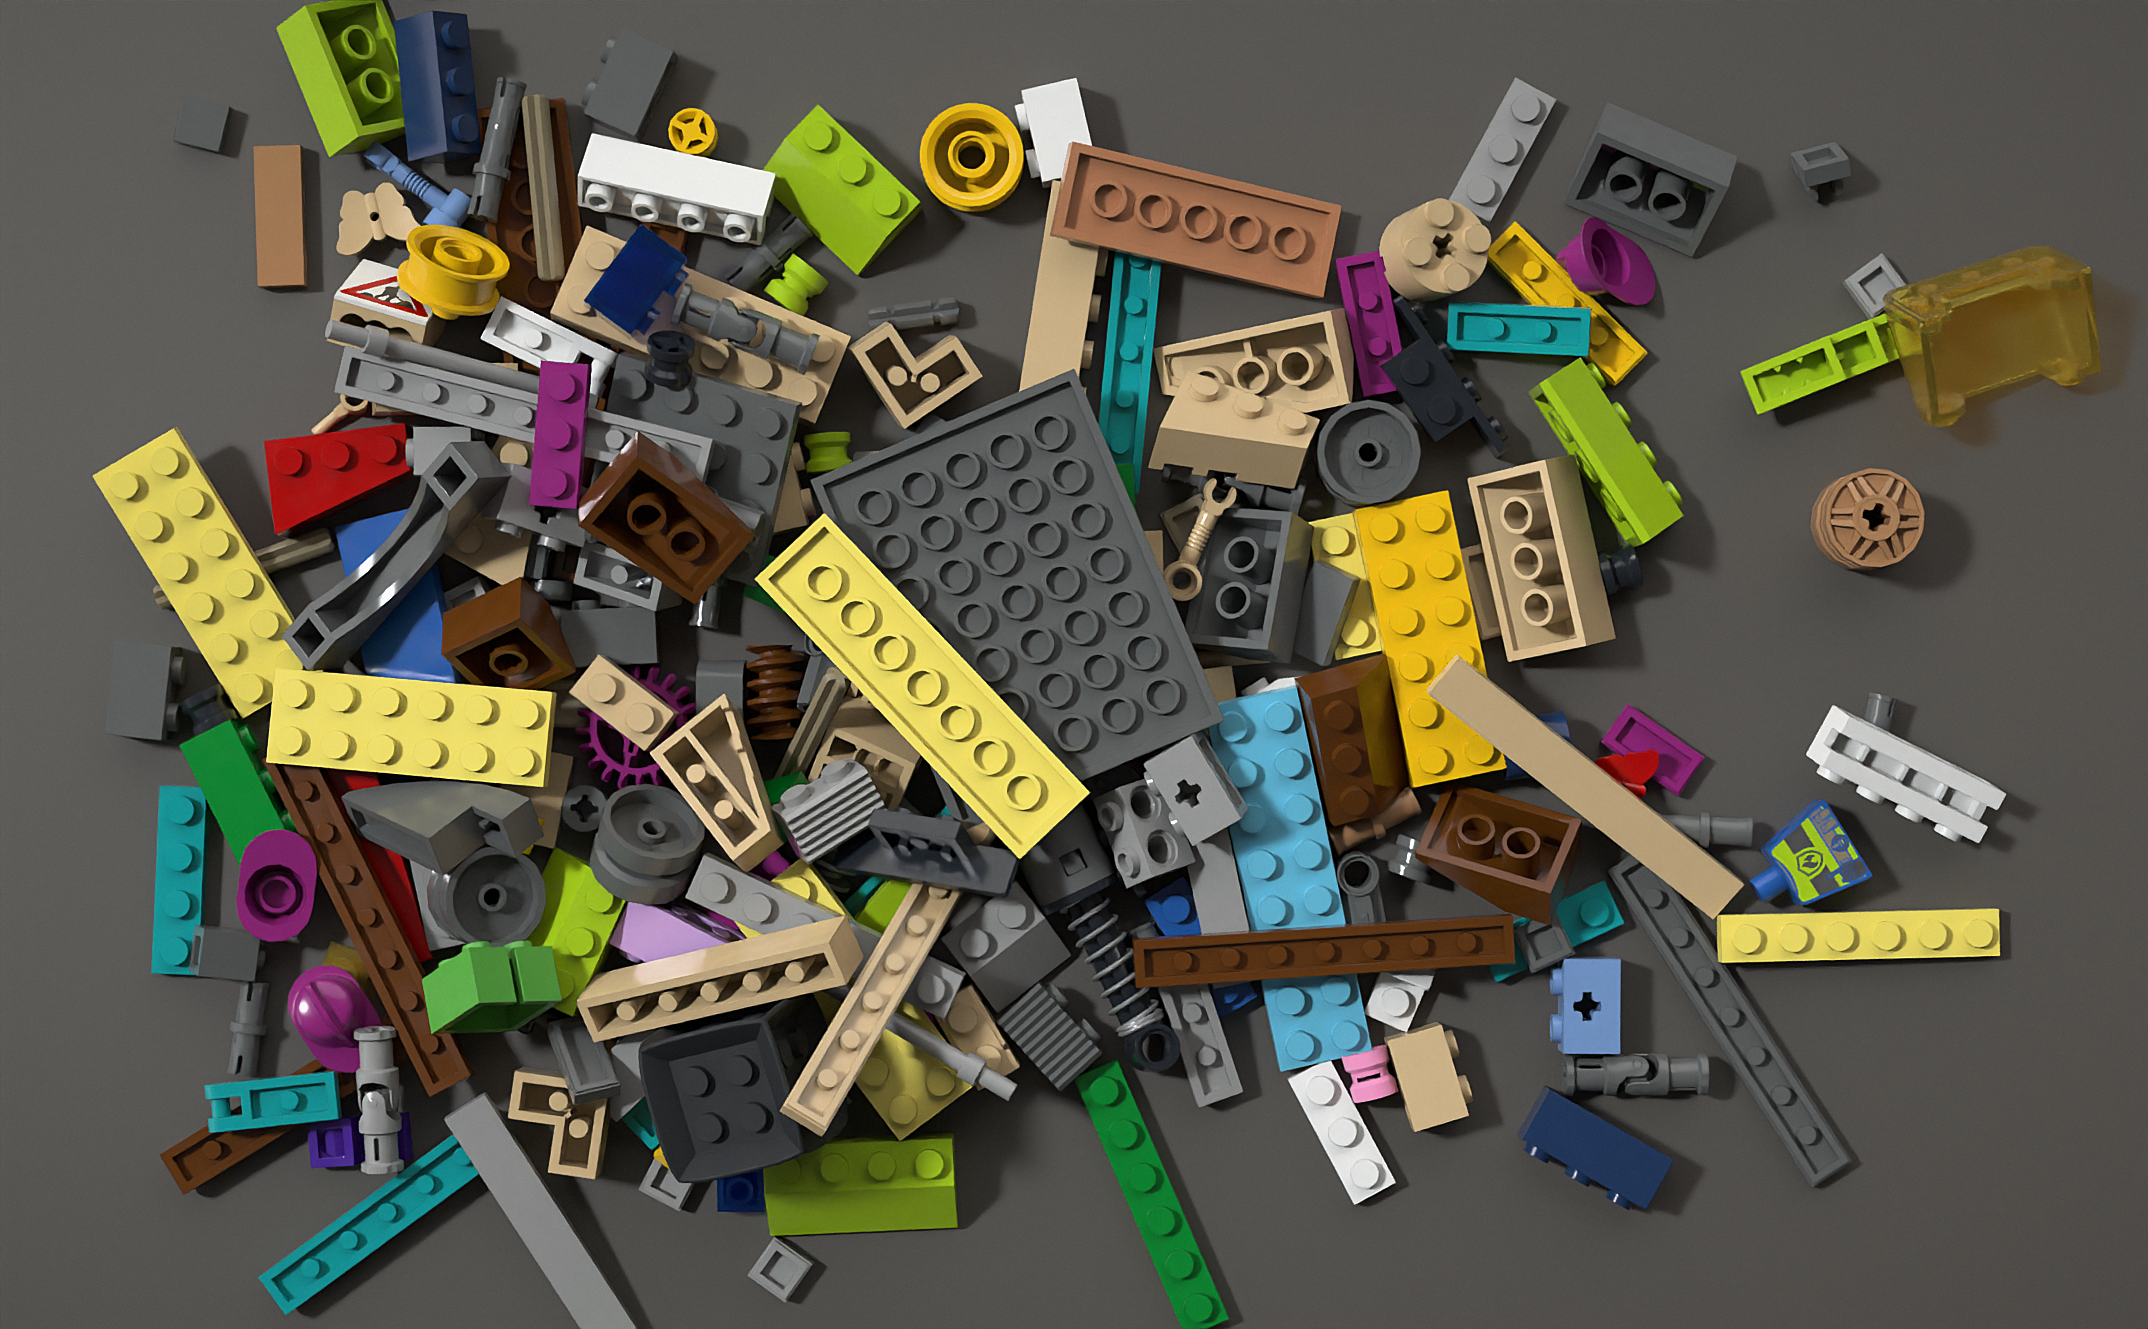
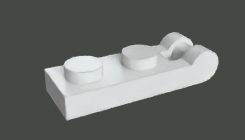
M502 296L480 338L540 368L541 360L577 363L582 353L594 358L591 364L590 394L598 398L602 397L607 386L603 382L610 368L615 369L618 358L617 353Z

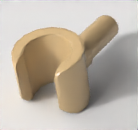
M341 394V403L333 409V412L312 428V432L314 434L326 433L349 414L356 416L365 413L370 401L364 400L358 406H351L347 403L348 396Z

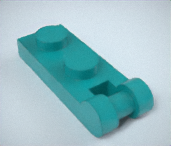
M337 1070L204 1085L206 1100H211L212 1117L208 1118L209 1133L342 1118ZM240 1096L242 1114L231 1115L230 1097Z

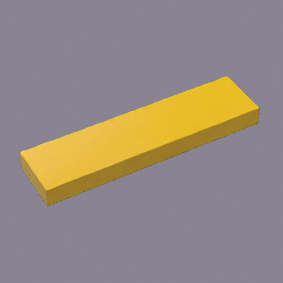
M1516 221L1488 248L1487 263L1529 305L1592 308L1589 356L1582 357L1588 363H1593L1602 377L1612 387L1616 386L1648 354L1590 295L1580 292L1575 287L1569 274Z

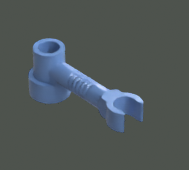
M376 141L371 144L363 155L367 158L366 161L380 172L408 188L412 193H416V196H419L420 199H423V201L433 207L422 222L424 225H447L463 229L461 226L468 218L467 212L471 202L470 197L456 188L448 196L436 186H432V183H429L425 178H421V175L414 172V170L405 165L385 147Z

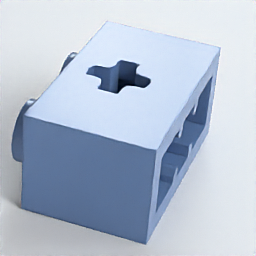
M1569 956L1558 961V967H1551L1550 993L1551 995H1558V1014L1550 1015V1041L1558 1042V1051L1563 1054H1620L1621 959L1616 957ZM1583 992H1586L1587 998L1595 1001V1007L1587 1009L1586 1017H1583L1580 1011L1573 1008L1574 1002L1582 1001Z

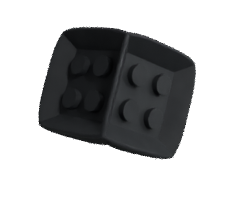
M813 993L664 1026L652 1033L641 1043L638 1059L643 1090L664 1158L673 1176L679 1183L708 1182L776 1166L797 1158L802 1154L818 1150L843 1130L848 1120L847 1097H845L822 1137L780 1112L785 1100L828 1029L822 1010Z

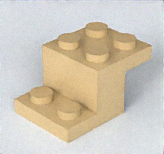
M851 682L847 695L829 723L808 781L812 783L814 779H819L821 771L834 761L853 759L865 767L886 809L892 811L894 808L900 807L906 790L924 758Z

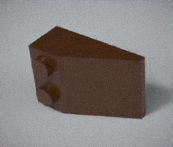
M637 431L581 497L579 503V527L693 604H696L754 537V532L677 457L639 431Z
M1448 780L1416 849L1415 858L1505 912L1550 925L1581 853L1582 819Z

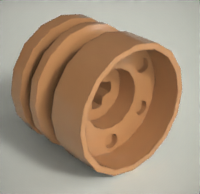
M1868 468L1835 479L1820 492L1812 507L1810 528L1817 548L1828 561L1844 569L1867 571L1897 563L1915 549L1923 533L1925 511L1919 493L1906 478L1890 470ZM1875 508L1874 516L1881 519V524L1868 529L1869 521L1862 518L1863 513Z

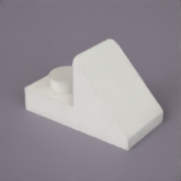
M1436 968L1379 972L1364 1007L1365 1015L1407 1032L1424 991H1429Z

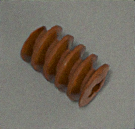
M746 645V651L759 656V659L746 664V670L759 674V678L746 683L747 689L759 693V697L746 702L747 708L759 712V716L746 721V726L759 731V735L753 736L749 740H793L798 727L792 725V721L800 719L805 715L804 712L792 706V702L798 700L800 690L792 687V683L803 680L805 673L792 669L793 664L805 660V654L792 650L793 645Z

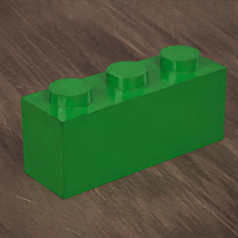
M228 720L179 745L239 866L245 848L254 837L268 830L285 829L299 834L288 810L284 809L277 795L278 790L267 768L263 767L256 753L257 750L261 749V746L249 724L243 726L240 720Z

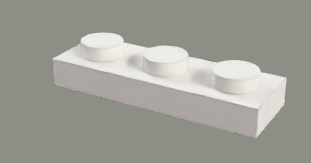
M1331 1061L1313 1064L1287 1078L1354 1205L1396 1183Z

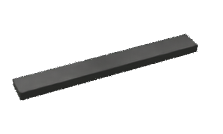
M1631 854L1607 869L1606 872L1808 1184L1814 1187L1851 1163V1159L1725 965L1718 962V954L1677 891Z

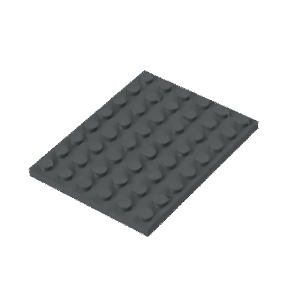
M1075 369L810 480L823 512L1080 782L1224 721ZM930 765L951 816L961 821L966 830L985 823Z

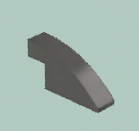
M456 781L394 783L349 791L342 796L356 834L441 875H445L484 844L491 845L517 857L544 836L530 798L509 790L483 784Z

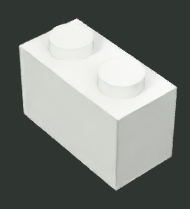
M1077 78L1021 90L1023 103L1015 105L1020 132L1030 131L1034 148L1025 151L1031 178L1040 177L1043 188L1052 187L1053 180L1061 181L1070 142L1073 141L1092 146Z

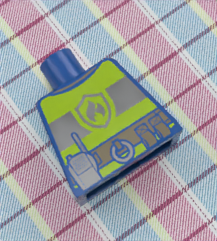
M1815 799L1760 848L1761 853L1770 867L1750 879L1749 883L1763 904L1786 891L1794 904L1803 906L1865 881L1873 875L1827 802L1823 799Z

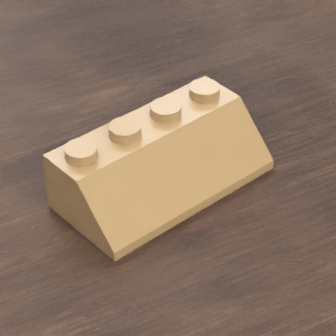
M1575 454L1545 459L1468 478L1508 662L1616 639Z

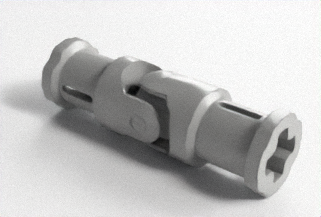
M392 1026L358 1028L353 1032L354 1039L359 1041L360 1068L356 1070V1084L359 1108L363 1112L358 1121L359 1132L364 1134L365 1161L361 1163V1172L367 1174L398 1172L404 1169V1160L399 1159L397 1134L402 1129V1119L398 1110L400 1102L399 1067L394 1066L392 1038L397 1036V1030ZM368 1083L382 1084L376 1088L367 1089Z

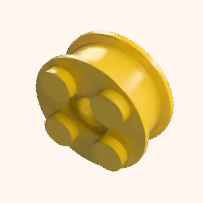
M959 104L943 111L929 124L921 141L920 164L929 189L942 203L960 211L981 212L1000 205L1015 191L1024 168L1023 145L1016 127L1002 112L984 104ZM975 146L985 153V161L980 167L967 169L960 164L959 155L967 147Z
M424 225L413 229L409 233L406 245L410 256L408 260L401 263L397 271L398 285L401 290L417 301L431 307L435 315L449 320L457 319L459 315H484L496 308L500 297L496 284L497 281L507 275L510 266L508 257L497 245L476 233L447 225Z

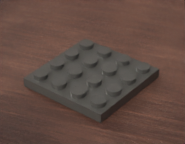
M627 352L618 354L606 412L715 439L716 442L705 485L716 489L719 497L766 512V524L755 551L752 553L741 551L731 562L726 576L728 579L757 587L760 584L755 578L766 567L802 402L697 372H692L691 380L685 386H658L645 378L644 368L648 358ZM596 459L591 486L609 466V462Z

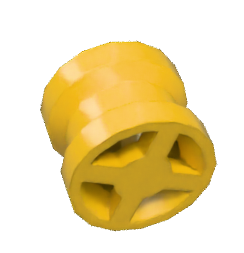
M696 108L683 109L676 113L670 121L668 128L669 139L677 152L705 158L716 148L718 142L717 128L710 116L703 110Z

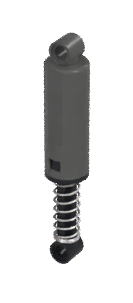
M1081 801L1021 858L1019 865L1043 916L1060 910V913L1069 914L1072 923L1068 926V930H1076L1080 937L1076 947H1084L1089 956L1085 959L1084 964H1092L1097 973L1092 981H1100L1105 990L1100 998H1108L1113 1007L1108 1015H1116L1121 1024L1116 1032H1119L1118 1036H1124L1126 1040L1125 1053L1132 1067L1142 1072L1167 1070L1175 1064L1179 1057L1180 1042L1175 1032L1164 1025L1161 1019L1164 1017L1162 1009H1155L1159 1001L1149 999L1147 991L1150 987L1136 988L1134 965L1130 958L1133 955V949L1125 948L1122 940L1125 938L1126 932L1117 931L1114 925L1118 915L1109 914L1106 908L1110 898L1101 897L1099 893L1100 890L1118 882L1119 879ZM1149 1035L1157 1037L1162 1044V1054L1155 1062L1147 1059L1142 1049L1143 1042Z

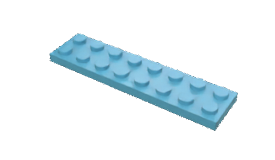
M1292 685L1217 702L1224 721L1207 728L1210 745L1249 808L1242 819L1228 826L1250 930L1346 924L1297 687ZM1356 974L1260 980L1278 1067L1281 1072L1340 1059L1342 1056H1349L1353 1053L1357 1054L1372 1050Z

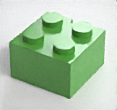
M487 941L467 944L462 947L460 954L454 958L441 961L438 964V969L422 979L431 1034L515 1031L562 1001L552 946H532L531 941H516L504 947H491L490 942Z

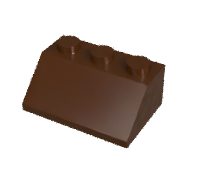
M1380 654L1294 678L1323 813L1333 826L1379 814L1409 784L1386 655Z

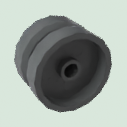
M1364 400L1347 404L1331 415L1316 437L1313 462L1316 476L1328 494L1346 505L1365 508L1384 504L1407 488L1417 473L1421 449L1417 431L1404 413L1388 403ZM1365 444L1373 446L1371 454L1376 457L1373 461L1365 462L1359 456V449Z
M642 784L627 786L616 791L604 804L599 821V830L595 835L591 849L590 867L594 877L609 893L627 902L643 905L668 903L681 896L691 882L695 861L704 840L705 824L685 798L669 788Z
M484 844L445 875L432 871L427 886L428 909L437 926L451 938L466 944L487 941L490 942L491 947H504L512 942L523 941L530 936L540 923L546 904L545 882L536 864L522 853L514 857L488 844ZM487 892L489 895L486 901H484V895Z

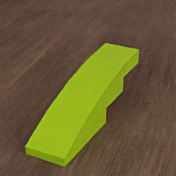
M1914 302L1744 369L1740 371L1754 409L1757 415L1929 347L1931 344Z

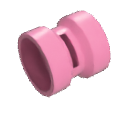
M1387 1045L1373 1046L1372 1050L1342 1056L1344 1069L1352 1077L1353 1084L1350 1087L1354 1103L1382 1098L1399 1091L1395 1077L1389 1074L1387 1063L1390 1057Z

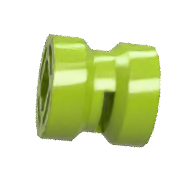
M792 254L784 264L785 272L782 274L784 279H772L764 291L783 308L804 316L809 309L806 298H812L814 295L821 294L829 282L806 262Z

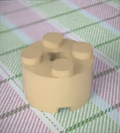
M1442 198L1429 201L1396 217L1386 227L1379 246L1380 257L1383 256L1386 268L1384 272L1385 277L1391 287L1407 299H1414L1416 302H1426L1445 298L1467 289L1481 276L1487 263L1491 235L1476 215L1464 205Z

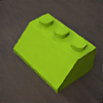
M332 0L305 5L276 27L329 158L367 150L374 141L382 144L406 134L395 30L382 0Z
M818 104L784 139L763 169V171L776 173L774 197L793 213L857 276L873 262L922 210L921 202Z
M555 847L542 874L545 882L546 904L541 921L530 936L523 941H531L532 946H552L562 1001L554 1005L553 1008L570 1016H576L581 1013L575 1001L593 977L602 972L613 948V945L609 944L628 902L609 893L595 879L590 863Z

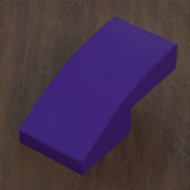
M405 1111L399 1112L402 1119V1129L397 1132L399 1159L402 1160L413 1158L410 1113ZM362 1115L307 1123L311 1168L354 1166L365 1161L364 1134L359 1132L358 1123Z

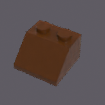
M522 577L443 613L441 655L473 685L537 690L576 672L575 662L549 603Z

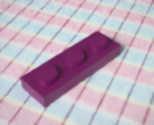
M1380 251L1335 259L1334 262L1354 350V360L1362 399L1397 392L1380 367L1402 351L1389 283L1384 274L1386 269L1383 256L1380 257Z
M541 360L529 505L579 509L582 494L592 365Z

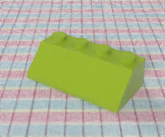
M1580 357L1539 383L1528 393L1568 455L1575 454L1579 472L1625 543H1630L1633 547L1649 541L1684 515L1678 508L1683 504V501L1671 482L1667 480L1662 483L1654 471L1653 467L1657 465V461L1649 447L1643 441L1638 444L1635 442L1627 429L1632 423L1625 410L1618 402L1611 405L1602 391L1606 383L1599 370L1593 363L1585 365Z
M954 1133L913 1134L906 1136L901 1141L895 1135L833 1138L818 1150L802 1154L785 1163L763 1169L764 1195L770 1236L958 1228Z

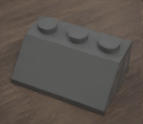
M1607 102L1589 139L1563 203L1693 257L1729 188L1737 156Z
M1229 507L1224 509L1214 529L1211 531L1196 565L1202 577V587L1200 592L1190 599L1185 625L1192 646L1247 660L1290 663L1314 526L1293 512Z

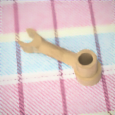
M1215 478L1210 479L1205 484L1203 491L1205 500L1202 504V510L1178 561L1169 564L1163 573V578L1172 598L1179 601L1190 600L1200 592L1202 577L1196 565L1202 554L1201 551L1204 550L1203 547L1206 546L1205 543H1207V539H1209V535L1224 509L1230 507L1236 499V489L1231 487L1224 500L1215 501L1212 497V491L1217 483ZM1181 571L1186 572V580L1180 585H1174L1173 577L1175 574Z

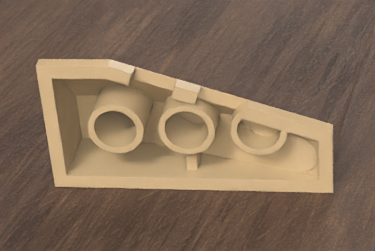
M1345 308L1153 348L1162 394L1175 396L1189 370L1302 413L1352 403L1354 350Z

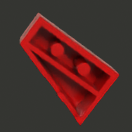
M401 423L264 441L275 535L287 538L319 520L329 518L344 508L414 477V467H408L406 463L407 439H413V427Z

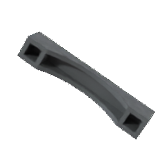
M484 441L450 442L421 475L419 489L412 505L387 540L348 577L310 603L282 634V638L308 671L343 667L511 478L509 472Z

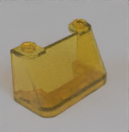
M2036 245L2017 249L1888 291L1883 297L1885 317L1918 416L1931 426L1943 427L1957 422L1958 417L1966 412L1964 398L2038 374L2055 380L2059 385H2074L2082 382L2085 376L2102 371L2091 267L2054 247Z

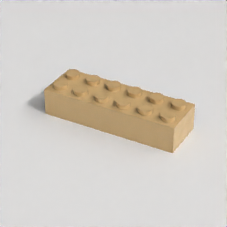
M586 226L550 312L551 320L650 359L651 355L647 351V340L651 334L670 330L689 335L695 342V353L689 359L693 372L802 402L798 423L813 428L851 338L847 334L590 226ZM685 283L691 284L693 291L718 301L723 298L733 301L738 310L740 308L753 309L782 320V326L807 336H810L812 333L820 335L805 375L798 373L797 367L770 357L768 360H764L735 348L728 342V339H731L730 337L716 341L708 338V332L683 322H680L678 325L670 323ZM690 307L691 309H693V310H695V311H698V312L703 313V314H705V315L711 316L710 314H708V313H706V312H703V311L698 310V309H696V308ZM760 319L757 324V333L749 345L751 347L759 346L765 338L766 325Z

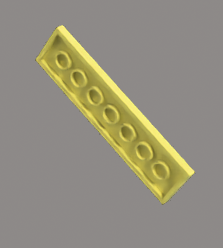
M825 513L755 578L761 587L1019 859L1023 858L1090 794L1085 786Z

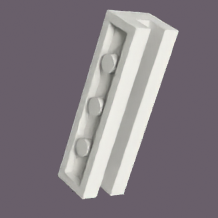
M592 133L578 174V206L591 208L598 212H610L633 217L643 222H656L679 227L689 232H701L720 236L735 242L761 245L765 233L766 216H770L774 202L776 173Z
M1835 705L1830 709L1806 753L1808 757L1820 765L1816 772L1826 779L1841 786L1844 780L1848 779L1859 785L1856 792L1880 805L1884 798H1887L1898 804L1895 809L1897 813L1919 824L1926 817L1937 823L1934 827L1936 832L1958 843L1962 836L1980 843L1988 828L1979 821L1987 806L1998 810L2006 796V793L1990 782Z

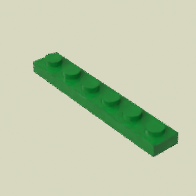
M1117 1058L1079 1074L1074 1079L1182 1329H1207L1228 1320V1314Z

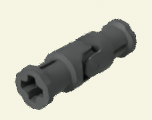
M685 283L670 323L675 325L683 322L708 332V338L716 341L730 337L731 339H728V342L735 348L764 360L772 357L797 367L798 373L802 375L806 373L820 335L815 333L807 336L782 326V320L753 309L740 308L738 310L733 301L726 298L718 301L693 291V286ZM690 307H693V308H696V309L701 310V311H703V312H706V313L710 314L711 316H708V315H705V314L700 313V312H698V311H695V310L691 309ZM760 319L766 325L765 338L759 346L751 347L749 345L757 333V324Z
M1165 463L1160 481L1167 483L1170 479L1197 486L1198 491L1203 493L1205 484L1214 478L1215 470H1208L1207 476L1192 474V467ZM1224 472L1221 480L1222 488L1216 485L1212 491V496L1225 499L1230 488L1234 487L1237 494L1235 500L1241 499L1247 506L1258 508L1260 505L1298 515L1307 479L1300 477L1295 488L1292 489L1236 481V473Z
M1666 1053L1629 1054L1626 1056L1623 1054H1604L1602 1058H1574L1572 1054H1564L1562 1061L1563 1092L1565 1096H1573L1574 1091H1603L1605 1096H1616L1622 1093L1630 1095H1667L1668 1091H1697L1699 1095H1707L1709 1089L1708 1057L1706 1053H1698L1696 1058H1668ZM1648 1071L1651 1073L1653 1080L1650 1082H1647Z

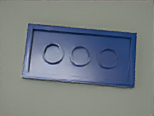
M409 509L335 527L345 578L363 564L387 540ZM437 561L360 647L366 676L463 684L461 673L441 655L443 613L447 611Z

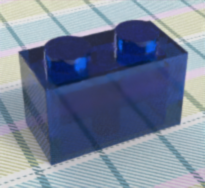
M640 224L586 296L584 306L629 340L634 337L637 331L645 336L661 314L655 307L663 296L667 293L674 297L688 279L690 274L683 270L687 265L688 258L647 227Z

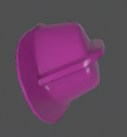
M1598 217L1588 218L1582 224L1581 233L1575 236L1567 244L1566 248L1556 255V262L1568 272L1572 283L1584 294L1611 293L1620 300L1634 306L1645 305L1653 298L1656 288L1655 275L1650 261L1642 249Z
M285 829L268 830L254 837L244 850L240 863L236 897L237 915L243 927L256 938L268 942L285 941L297 935L309 921L314 903L317 862L316 855L310 844L299 834Z
M319 965L306 970L297 978L289 992L288 1011L291 1020L315 1058L324 1067L333 1071L337 1070L338 1073L356 1072L360 1068L359 1041L354 1039L353 1031L369 1026H383L377 1011L358 982L349 972L341 968Z

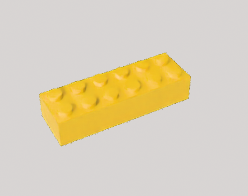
M1448 490L1355 509L1352 513L1380 639L1381 654H1385L1388 661L1409 787L1414 788L1507 768L1504 754L1447 710L1426 691L1456 654L1487 677Z

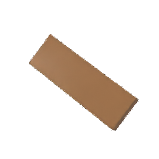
M301 145L253 146L257 285L260 288L308 287L303 147Z

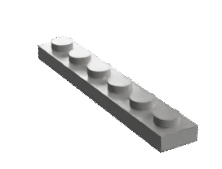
M708 852L704 854L685 896L686 899L763 935L843 916L751 872L745 873L740 867ZM848 918L864 956L852 975L857 978L883 934ZM927 955L902 1000L945 1019L966 973Z

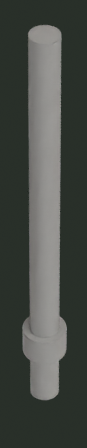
M331 319L326 327V338L360 347V352L379 358L386 354L452 373L538 394L539 376L389 335L388 330L372 325H367L364 329ZM590 394V408L596 407L598 397Z
M846 984L821 991L843 1003L852 986ZM894 1012L885 1028L958 1071L956 1076L972 1086L976 1082L1009 1101L1018 1085L987 1067V1060L971 1051L968 1055L896 1012Z

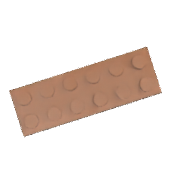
M1072 141L1068 144L1050 236L1319 299L1324 296L1342 206Z

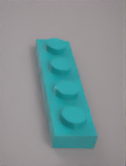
M159 786L151 974L195 975L189 972L194 927L195 925H205L210 806L200 787Z

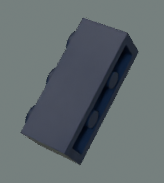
M432 10L394 21L408 161L444 164L481 154L467 14Z
M1546 1086L1543 1087L1517 1133L1521 1139L1527 1142L1523 1148L1524 1151L1547 1164L1551 1157L1558 1159L1568 1165L1564 1174L1587 1187L1590 1186L1592 1180L1600 1183L1609 1189L1605 1195L1606 1198L1629 1211L1634 1203L1646 1210L1674 1161L1662 1152Z

